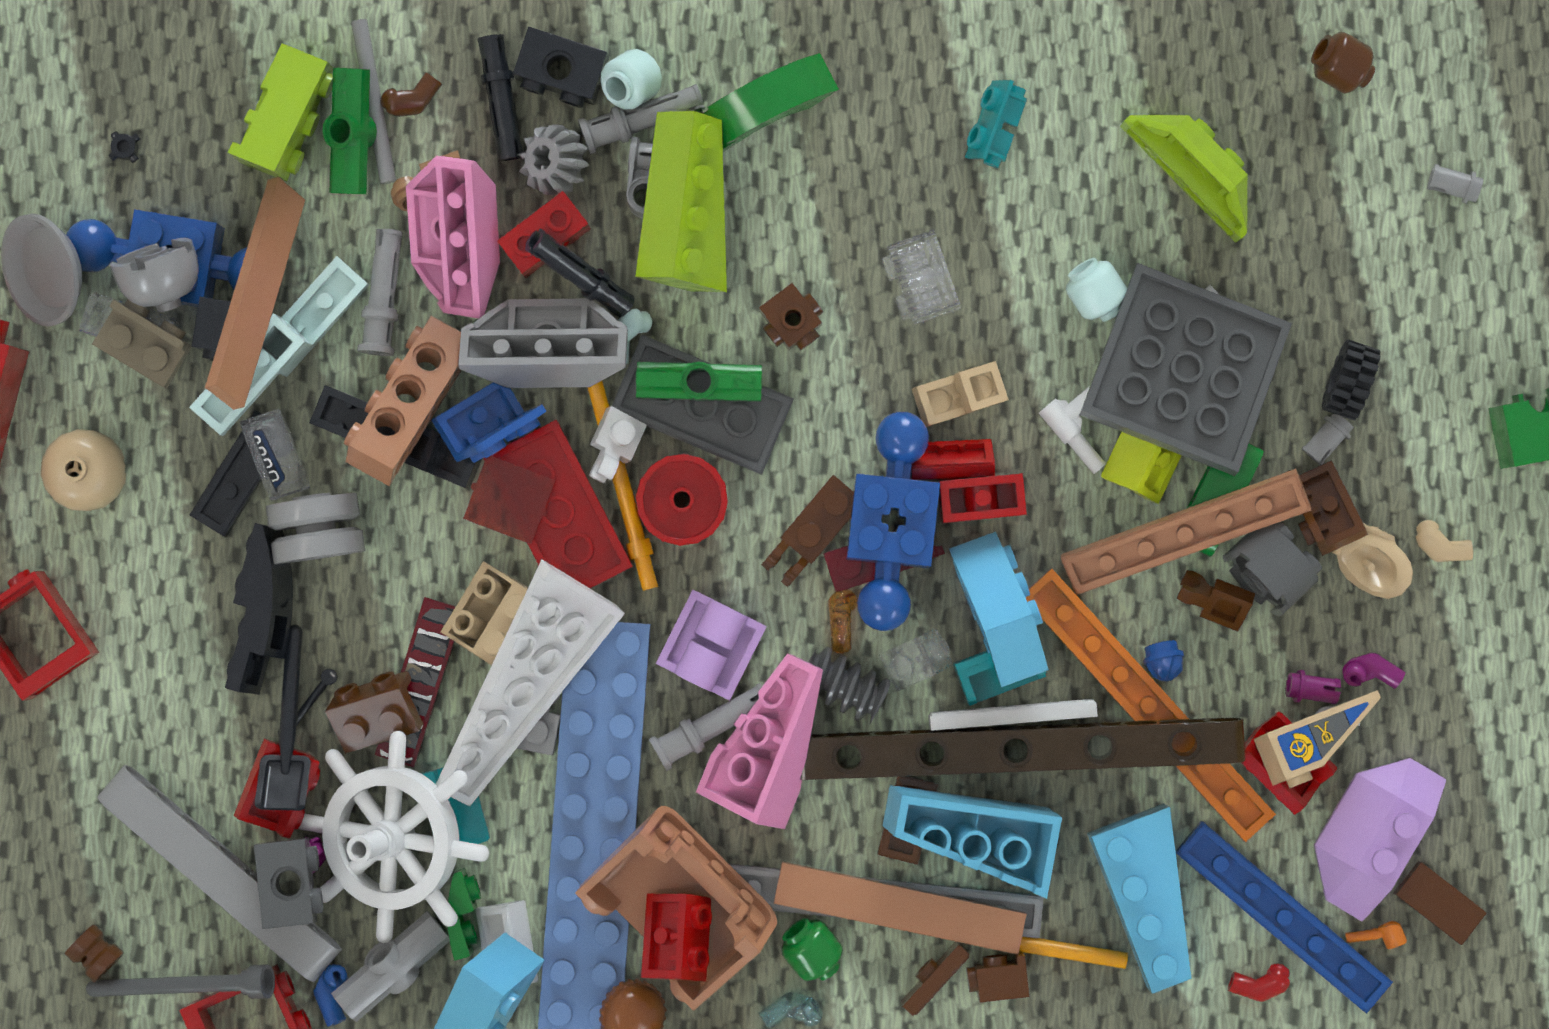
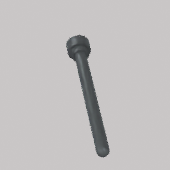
M268 964L251 965L247 970H243L241 974L98 980L95 983L90 981L86 986V992L92 997L241 991L243 995H248L251 999H267L273 995L275 975L272 967Z

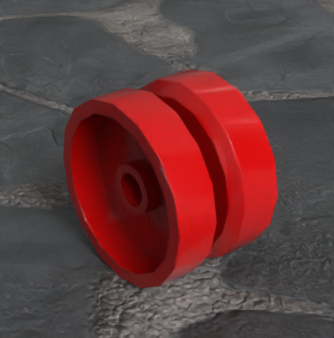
M688 454L665 456L650 465L639 480L635 497L638 515L646 529L662 542L678 546L699 543L712 535L724 520L728 504L726 485L717 469L704 459ZM680 491L686 492L688 494L687 497L690 498L689 504L686 507L683 506V508L677 507L673 500L675 494Z

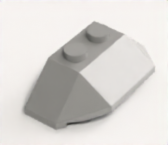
M587 298L508 299L485 313L473 324L469 323L461 328L458 366L460 370L506 388L591 387L626 368L628 329L621 321H617L609 312L593 300L590 301Z

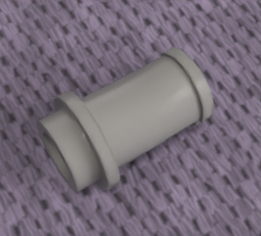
M1434 164L1427 189L1462 198V203L1467 204L1468 200L1472 202L1477 201L1482 188L1483 178L1476 177V172L1473 171L1469 175Z
M1332 414L1329 417L1326 415L1324 417L1325 424L1306 446L1302 447L1304 453L1319 465L1325 463L1324 461L1344 438L1348 440L1351 438L1349 433L1354 427L1342 416Z

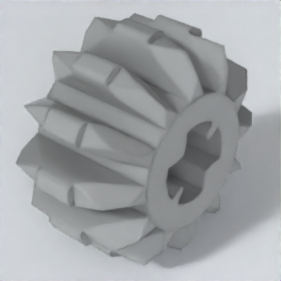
M553 124L548 127L541 126L535 128L534 137L523 138L527 150L517 155L525 160V164L519 172L524 174V176H528L527 185L533 189H538L546 195L554 196L562 191L565 194L573 192V183L584 181L580 173L581 168L589 166L582 159V156L589 148L579 143L581 135L573 130H568L563 125Z

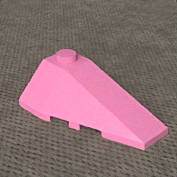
M787 654L758 691L759 699L747 715L741 714L734 723L736 729L725 744L719 743L711 753L696 793L755 824L785 829L801 789L802 780H800L807 758L823 669L794 655Z

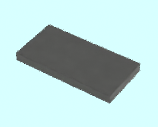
M641 335L612 406L641 421L649 428L762 475L794 398L763 385L761 402L636 398L637 362H704L711 364L645 335ZM695 371L688 377V387L696 393L705 392L711 385V377L705 371Z

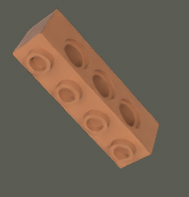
M430 316L423 328L415 327L406 343V348L409 349L403 360L397 357L386 374L385 379L389 381L383 392L375 390L365 408V412L368 413L362 425L355 422L344 441V445L348 446L346 463L388 486L391 485L462 371L458 366L460 331L433 316ZM428 362L434 365L436 369L431 371L424 370L418 364ZM408 394L414 397L416 401L406 403L397 396ZM382 426L390 427L396 434L386 436L379 433L377 428Z

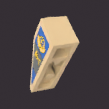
M1378 690L1255 738V744L1272 785L1287 781L1289 788L1312 780L1310 771L1326 764L1380 700L1381 697Z

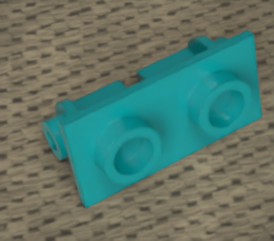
M992 80L991 85L986 88L982 95V110L978 122L969 132L967 138L968 150L965 158L984 159V164L994 168H999L1000 163L1006 161L1014 134L1003 130L1002 127L1004 123L1013 127L1018 126L1027 102V98L1024 97L1026 93L1024 88L1013 85L1014 81Z

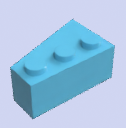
M993 532L949 548L957 577L974 620L977 621L984 637L983 642L988 654L991 653L1001 687L1048 671L1036 625L1043 623L1035 600L1027 602L1025 598L1030 596V591L1023 573L1015 574L1013 571L1018 568L1011 546L1002 547L997 533Z

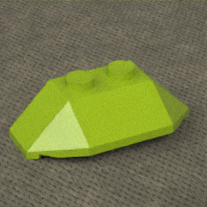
M1130 115L1124 120L1120 127L1235 243L1247 234L1248 174L1242 169L1245 164L1233 150L1228 147L1223 150L1213 140L1215 133L1203 120L1198 118L1194 121L1189 115Z

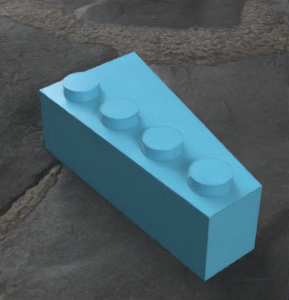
M1163 803L1088 832L1087 835L1146 987L1153 994L1192 979L1170 807Z

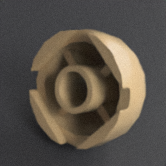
M77 429L60 435L48 446L41 462L40 475L45 490L58 504L70 510L92 511L106 507L118 497L126 481L122 450L112 438L94 430Z

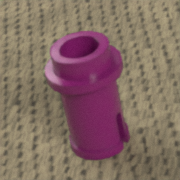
M1298 670L1296 673L1290 672L1288 674L1285 694L1286 697H1291L1294 702L1298 703L1302 699L1336 705L1339 701L1340 692L1335 691V688H1341V681L1338 678L1331 679L1305 675L1304 670Z

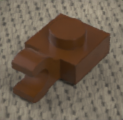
M1186 570L1180 583L1182 587L1177 595V599L1183 603L1202 607L1199 617L1237 632L1251 609L1255 593L1217 578L1213 586H1210L1202 575L1191 570Z

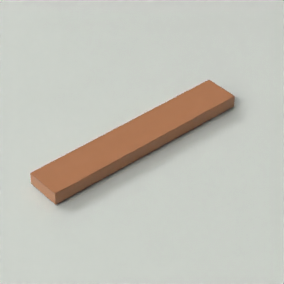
M279 177L267 181L205 385L208 391L233 410L245 407L305 204V199Z
M1297 469L1063 553L1061 554V560L1075 594L1078 595L1311 511V504Z
M784 861L781 864L774 897V904L1013 954H1019L1027 913L1023 911Z

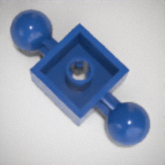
M134 209L129 239L117 238L108 225L95 219L81 220L71 226L66 233L77 251L81 269L85 272L101 271L112 262L117 263V258L152 244L158 243L159 247L166 246L169 249L173 248L172 239H191L198 259V278L192 290L182 296L180 300L183 305L198 307L200 297L213 299L216 279L229 281L232 289L235 290L247 247L236 252L233 257L220 255L225 228L217 223Z
M909 412L892 413L885 417L877 428L875 436L876 446L880 454L887 460L885 477L856 474L846 559L876 563L874 580L868 582L860 591L857 608L864 623L879 631H889L899 627L909 615L911 608L910 596L906 588L899 582L901 566L929 569L932 563L940 483L910 480L912 463L920 459L928 447L929 434L924 422L918 416ZM891 510L897 511L898 517L904 519V525L898 526L896 532H889L888 524L881 521V518L888 516Z

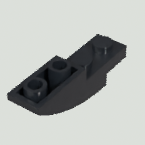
M254 524L253 531L246 542L247 553L243 568L235 582L236 593L233 603L247 608L238 626L239 637L234 655L227 666V681L225 684L226 689L260 695L270 657L285 658L293 612L291 563L274 564L271 543L275 539L285 537L283 530H274L263 524Z

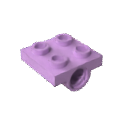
M692 590L656 664L730 701L767 626Z

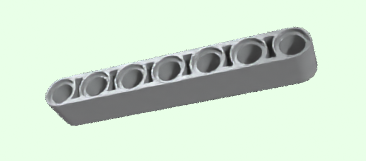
M124 764L97 796L101 804L307 980L315 982L342 951L338 943L315 923L262 929L257 873L132 767Z

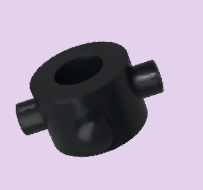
M117 131L111 134L112 152L109 154L111 160L115 161L117 158L135 163L139 159L136 155L138 152L137 142L141 140L139 135L135 133L130 136L128 134H119Z

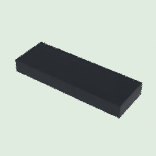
M257 410L253 412L189 514L224 537H227L267 473L255 443L253 431H264L275 457H277L292 433Z

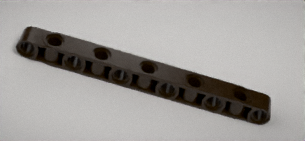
M1231 717L971 727L933 731L921 729L811 734L807 758L800 780L1240 763L1245 761L1244 719ZM1180 732L1191 733L1195 738L1192 749L1184 753L1174 750L1172 740L1176 734ZM1104 735L1111 741L1110 750L1101 756L1090 753L1087 747L1092 737ZM1010 739H1021L1027 744L1028 751L1025 756L1019 759H1012L1006 755L1004 746ZM927 742H937L943 747L945 754L937 762H928L921 755L920 750L922 746ZM845 745H852L860 751L861 760L856 765H845L839 759L838 750Z

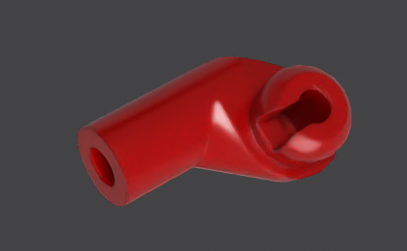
M1275 963L1270 966L1266 975L1258 979L1233 972L1228 984V991L1264 1002L1284 993L1290 985V980L1288 979L1290 971L1285 965Z

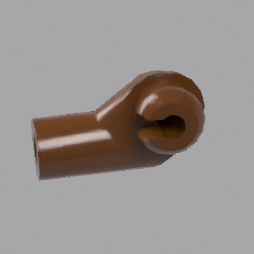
M425 72L413 90L396 91L394 88L385 90L381 96V105L388 114L396 117L418 115L425 110L442 86V83Z

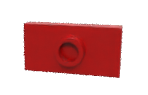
M992 439L928 442V447L922 457L912 463V480L995 476Z

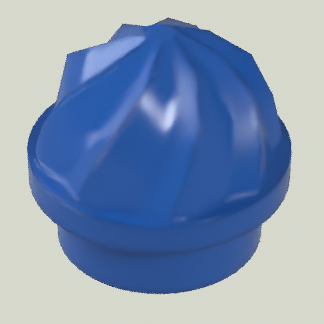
M1177 641L1158 642L1144 648L1146 658L1143 660V663L1148 668L1152 677L1169 682L1182 672L1183 658L1185 656L1184 651L1178 649Z

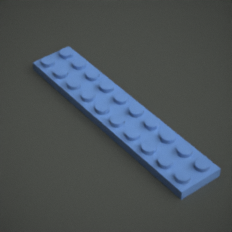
M618 622L562 691L543 959L545 961L542 965L538 1029H601V1023L599 1022L601 1014L599 1010L602 1008V1001L606 999V994L612 991L613 986H618L621 981L625 982L629 922L616 909L608 916L591 913L585 908L575 892L636 830L651 624Z

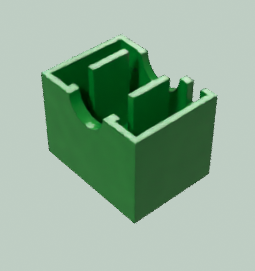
M1546 389L1547 397H1545V404L1541 412L1535 410L1529 400L1524 401L1523 393L1513 395V403L1488 408L1500 469L1549 460V389Z

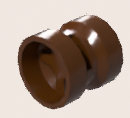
M93 924L64 954L73 963L81 962L85 968V975L95 983L122 957L124 952L116 944L105 942L103 940V932Z

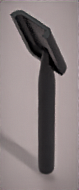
M295 624L291 625L284 658L279 729L280 755H265L260 760L255 807L261 810L300 811L305 809L311 762L307 756L293 755L296 740L303 634L301 627Z

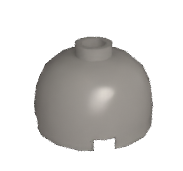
M189 238L172 239L173 248L159 247V244L156 243L117 258V264L111 263L110 268L121 293L129 301L139 306H156L157 312H165L181 306L180 298L192 290L198 278L199 265L192 240Z

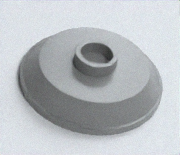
M26 214L15 218L5 231L1 247L2 270L8 290L18 308L33 322L42 326L61 324L72 315L81 292L82 269L77 251L69 237L46 217L39 214Z

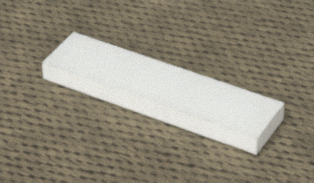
M1092 699L930 712L928 715L929 729L931 731L1098 717L1097 703Z

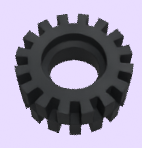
M1349 339L1344 342V345L1340 348L1339 356L1337 355L1334 367L1331 369L1330 378L1325 387L1326 391L1322 398V410L1354 421L1359 417L1361 410L1365 406V400L1370 395V388L1375 381L1374 376L1378 371V363L1381 357L1380 350Z

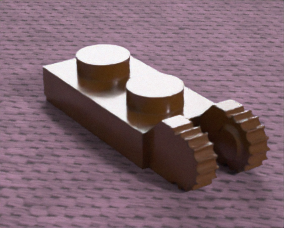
M832 475L780 537L782 541L761 565L769 571L770 568H774L781 560L782 554L789 546L802 557L783 575L781 582L789 587L807 564H812L849 521L854 491L835 475Z

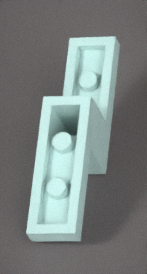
M336 256L282 317L274 313L271 315L245 407L233 410L205 389L189 408L219 435L224 436L279 374L287 377L366 290L369 284Z

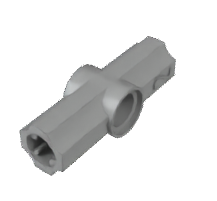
M426 911L394 940L391 939L387 943L379 942L366 955L365 965L331 993L345 1013L357 1022L388 994H399L409 988L418 977L419 968L450 942L449 935L437 920Z

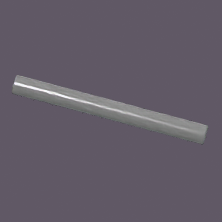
M367 19L354 20L351 22L359 69H370L369 116L374 120L377 128V136L373 147L380 184L393 183L396 181L384 109L380 101L381 93Z

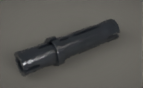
M493 34L479 37L477 41L479 43L484 73L480 77L482 85H486L497 159L499 162L521 159L517 155L522 153L523 149L511 81L514 80L513 71L509 70L504 35Z
M543 229L534 231L528 238L525 250L576 285L585 298L590 301L596 300L619 318L631 310L635 300L634 296L610 280V276L606 271L590 266L567 247L553 239Z

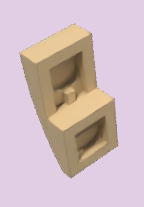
M996 361L911 389L921 420L926 427L1009 400Z

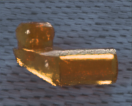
M846 589L842 592L835 591L828 600L831 648L836 653H846L852 649L851 611H854L857 607V597L853 591Z

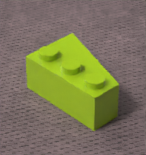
M282 43L260 86V89L263 91L255 111L249 108L244 118V122L249 125L241 145L232 142L227 153L241 164L273 177H279L286 182L290 173L296 175L304 159V152L300 151L306 135L309 137L313 136L319 123L320 114L316 113L320 100L322 97L327 99L332 91L333 75L331 73L333 67L330 63Z

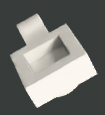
M613 406L606 408L590 443L591 446L599 449L600 453L589 476L601 483H605L606 479L612 480L617 471L619 461L626 464L632 460L647 425Z

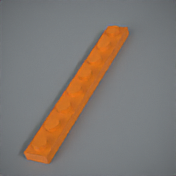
M1053 569L1046 572L1029 588L1030 596L1025 597L1027 602L1035 600L1042 621L1133 721L1189 719ZM1180 732L1174 736L1172 747L1177 752H1188L1194 746L1195 738L1189 732ZM1230 763L1175 766L1244 842L1248 841L1276 815Z

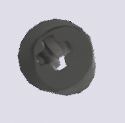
M827 646L819 654H816L815 649L808 663L823 669L819 694L823 690L827 691L825 704L830 706L840 698L841 713L844 714L852 706H855L854 720L859 722L864 716L870 714L871 724L888 693L891 680L885 678L876 686L875 671L870 670L861 678L860 663L856 662L846 670L847 657L841 654L836 660L831 662L832 648Z

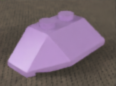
M1411 758L1358 772L1354 775L1314 843L1325 900L1360 921H1363L1392 890L1432 823L1446 783L1445 778Z

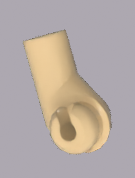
M1424 520L1418 524L1416 528L1417 544L1430 559L1436 562L1467 561L1473 559L1471 540L1449 541L1439 530V525L1432 520Z

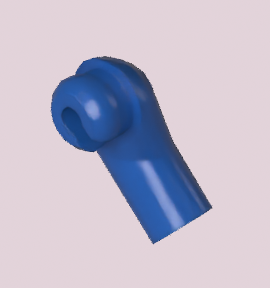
M337 964L329 965L325 969L314 989V996L327 1028L346 1020L341 1006L331 994L348 979L345 968Z

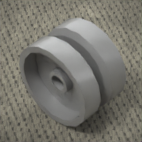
M330 493L294 497L292 501L266 506L268 526L274 530L296 529V535L280 537L271 543L274 564L308 561L366 551L363 530L357 527L336 529L335 525L337 522L353 520L360 515L357 493L330 495Z

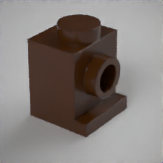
M1024 953L1014 954L1015 960H1007L1006 954L987 955L982 957L983 963L974 964V967H966L969 993L977 992V998L980 1003L1030 997Z

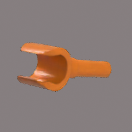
M1396 921L1386 922L1372 930L1345 933L1347 943L1382 938L1386 949H1393L1407 942L1402 926Z

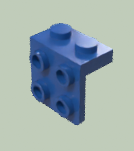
M492 382L434 417L431 421L456 462L470 457L472 462L475 463L506 447L504 438L509 442L541 425L537 417L547 411L543 404L524 412L511 388H506Z

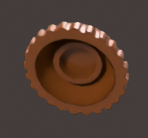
M636 978L635 980L628 979L626 982L621 981L618 986L612 987V991L608 992L606 999L602 1001V1008L599 1010L601 1014L599 1017L600 1028L663 1029V1024L666 1020L665 1012L667 1011L664 1006L665 1000L661 997L662 994L657 988L646 980L641 981Z

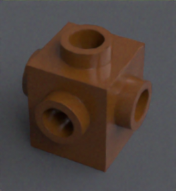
M793 283L759 307V312L768 322L762 328L776 347L783 343L790 350L797 345L801 351L820 337L816 330L822 326V321L818 316L824 312L810 293L803 297ZM795 314L799 316L801 322L796 326H790L786 323L785 319L788 315Z

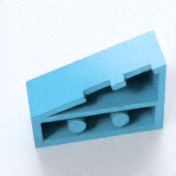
M504 932L462 967L434 1029H506L507 1023L545 960Z

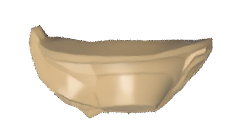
M1364 524L1368 533L1367 536L1332 551L1333 554L1337 555L1339 568L1346 579L1359 589L1373 596L1386 599L1400 596L1412 582L1413 570L1408 557L1396 545L1395 537L1380 530L1378 527Z

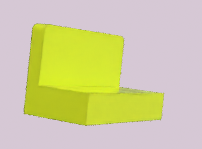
M1121 432L1101 477L1133 491L1144 499L1159 504L1182 455Z

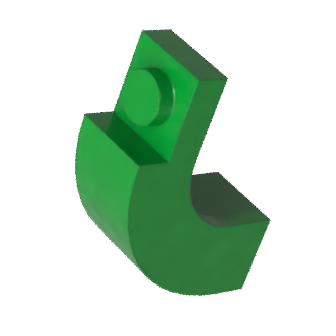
M818 53L789 63L745 84L708 106V110L703 114L722 120V145L724 152L761 128L788 115L813 107L838 91L839 88L822 55Z

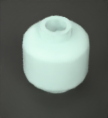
M639 49L627 50L606 63L601 71L600 78L602 91L607 99L616 107L624 110L635 109L654 97L659 91L662 82L660 67L655 59L647 52Z
M1091 258L1076 266L1068 274L1070 280L1066 285V291L1081 316L1089 320L1100 318L1102 322L1117 316L1127 287L1109 261H1097L1096 258Z

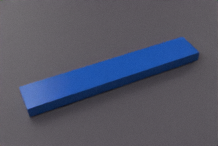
M1203 821L1198 823L1177 848L1176 854L1366 1014L1393 983V981Z

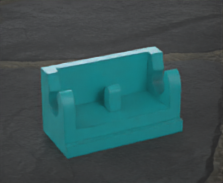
M987 650L953 663L969 706L1046 677L1045 671L1001 687L991 653L988 654Z

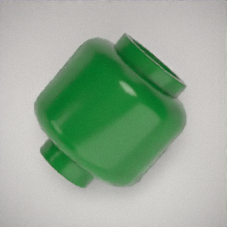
M803 918L792 924L785 931L782 937L784 941L781 948L782 956L800 978L805 981L819 978L823 981L838 971L840 967L838 961L843 954V946L823 921Z

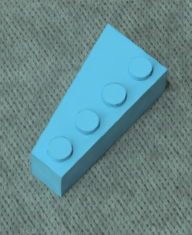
M890 785L882 826L893 836L941 856L951 858L975 870L995 876L1014 886L1017 885L1046 899L1048 897L1062 821L1060 815L1044 806Z

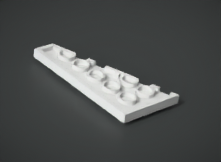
M541 560L436 785L439 786L455 771H464L468 776V781L452 798L471 806L625 613L613 602L546 561Z

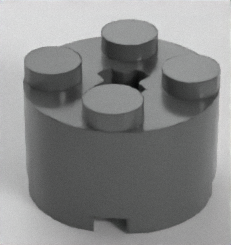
M1282 522L1246 534L1223 555L1224 562L1232 560L1234 566L1229 570L1234 579L1243 589L1255 593L1254 600L1260 605L1266 600L1273 604L1275 607L1270 612L1276 616H1282L1318 582L1317 574L1322 570L1321 564L1308 551L1302 553L1291 541L1294 539V535Z

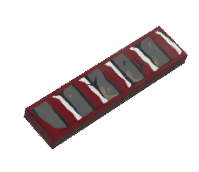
M424 597L401 669V673L408 671L412 678L407 686V690L423 722L419 732L406 735L405 765L416 767L455 641L442 634L441 630L456 606L428 597ZM389 741L379 743L375 755L388 759Z

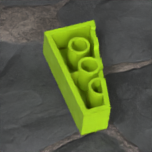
M696 111L657 112L635 277L691 292H727L722 120Z

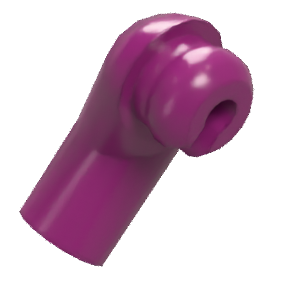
M1368 653L1351 658L1342 669L1344 681L1352 687L1361 686V683L1377 678L1393 689H1396L1406 673L1376 653Z

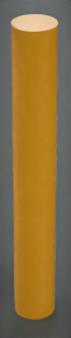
M1022 937L1019 952L1123 969H1126L1128 962V952L1041 938Z

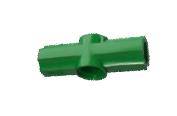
M333 68L332 113L324 121L322 129L323 138L326 144L331 147L329 193L367 195L368 148L373 145L377 136L376 124L369 116L370 69Z
M637 362L636 398L761 402L762 365L707 364L704 362ZM699 370L705 371L711 377L710 387L702 393L693 392L687 384L691 373Z

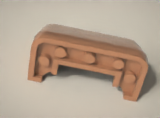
M668 806L657 808L575 892L585 908L591 913L608 916L616 909L643 937L647 893L691 894L711 898L712 922L709 933L707 979L705 982L670 980L672 994L679 1001L685 1002L693 1011L761 952L777 925L776 914L767 901L675 810Z

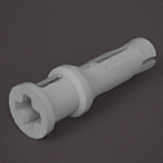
M695 84L681 91L647 101L635 109L623 110L615 106L611 108L610 113L590 120H586L583 117L578 119V123L591 155L596 153V148L618 140L622 143L628 142L632 138L631 134L654 127L657 112H698L705 110L699 88Z
M376 229L368 306H364L361 312V317L365 319L363 340L357 347V351L360 353L377 356H394L395 349L391 347L393 325L394 322L398 321L399 314L394 309L400 247L403 232L398 230Z
M756 684L755 687L693 722L690 719H683L679 722L678 728L660 738L651 737L649 741L665 770L672 769V763L692 752L697 754L702 752V749L705 748V742L734 727V723L741 714L747 715L759 698L758 691L762 688L761 684Z

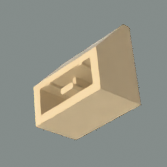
M483 561L442 628L441 633L492 666L528 587Z

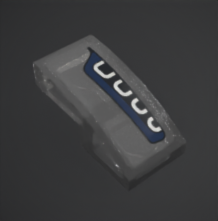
M280 408L240 421L241 429L253 461L271 501L310 489L309 478L296 452L293 436Z

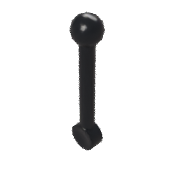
M326 669L322 672L321 682L297 712V725L326 687L337 681L338 675L335 670Z

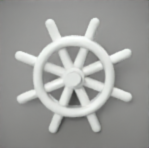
M394 731L390 735L388 766L376 767L359 774H355L338 750L331 749L327 751L325 760L342 785L332 796L324 817L304 814L303 821L298 828L300 830L322 833L325 856L334 874L333 877L320 887L323 903L329 902L345 889L362 903L378 908L376 938L381 943H387L392 939L394 910L407 908L424 900L428 902L445 926L455 925L458 916L440 889L452 874L457 858L483 862L489 857V849L486 846L459 841L457 820L448 801L450 797L466 785L468 781L467 774L462 770H457L437 786L423 774L405 768L406 735L402 731ZM373 786H386L384 812L368 792L369 788ZM404 791L414 798L418 804L404 816H401L402 795ZM355 803L371 825L349 821ZM428 817L433 836L415 833L414 828ZM411 850L433 853L427 872ZM377 860L381 861L380 883L372 880L364 872ZM398 862L415 884L411 888L396 889Z

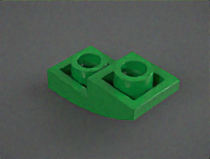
M466 868L459 869L453 874L448 897L449 904L458 916L457 923L448 927L450 947L454 961L471 956L474 952L472 945L478 943L471 919L464 921L463 914L475 911L477 908L476 900L481 899V892L475 875L468 877Z

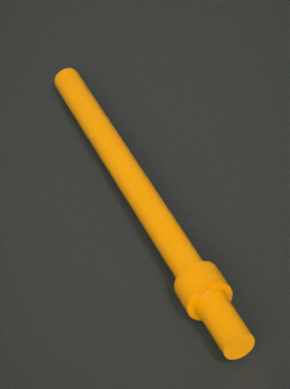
M603 381L587 387L597 425H599L606 408L610 407ZM619 461L617 471L612 480L629 543L626 544L629 559L634 560L642 591L658 587L650 557L654 553L650 538L645 539L626 465Z

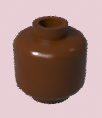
M1338 32L1333 36L1326 35L1317 44L1311 57V63L1314 64L1315 77L1344 94L1350 93L1358 87L1364 88L1367 86L1375 73V66L1372 65L1374 59L1372 48L1345 32Z

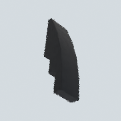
M325 385L309 423L346 438L355 422L362 425L368 415L365 412L367 402ZM382 426L377 428L379 433L386 436L396 434L390 427ZM426 427L404 463L469 490L482 459L473 463L469 457L456 462L439 432Z

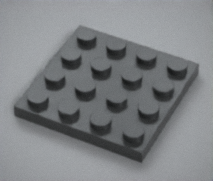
M1137 263L1079 415L1235 476L1242 464L1292 323Z

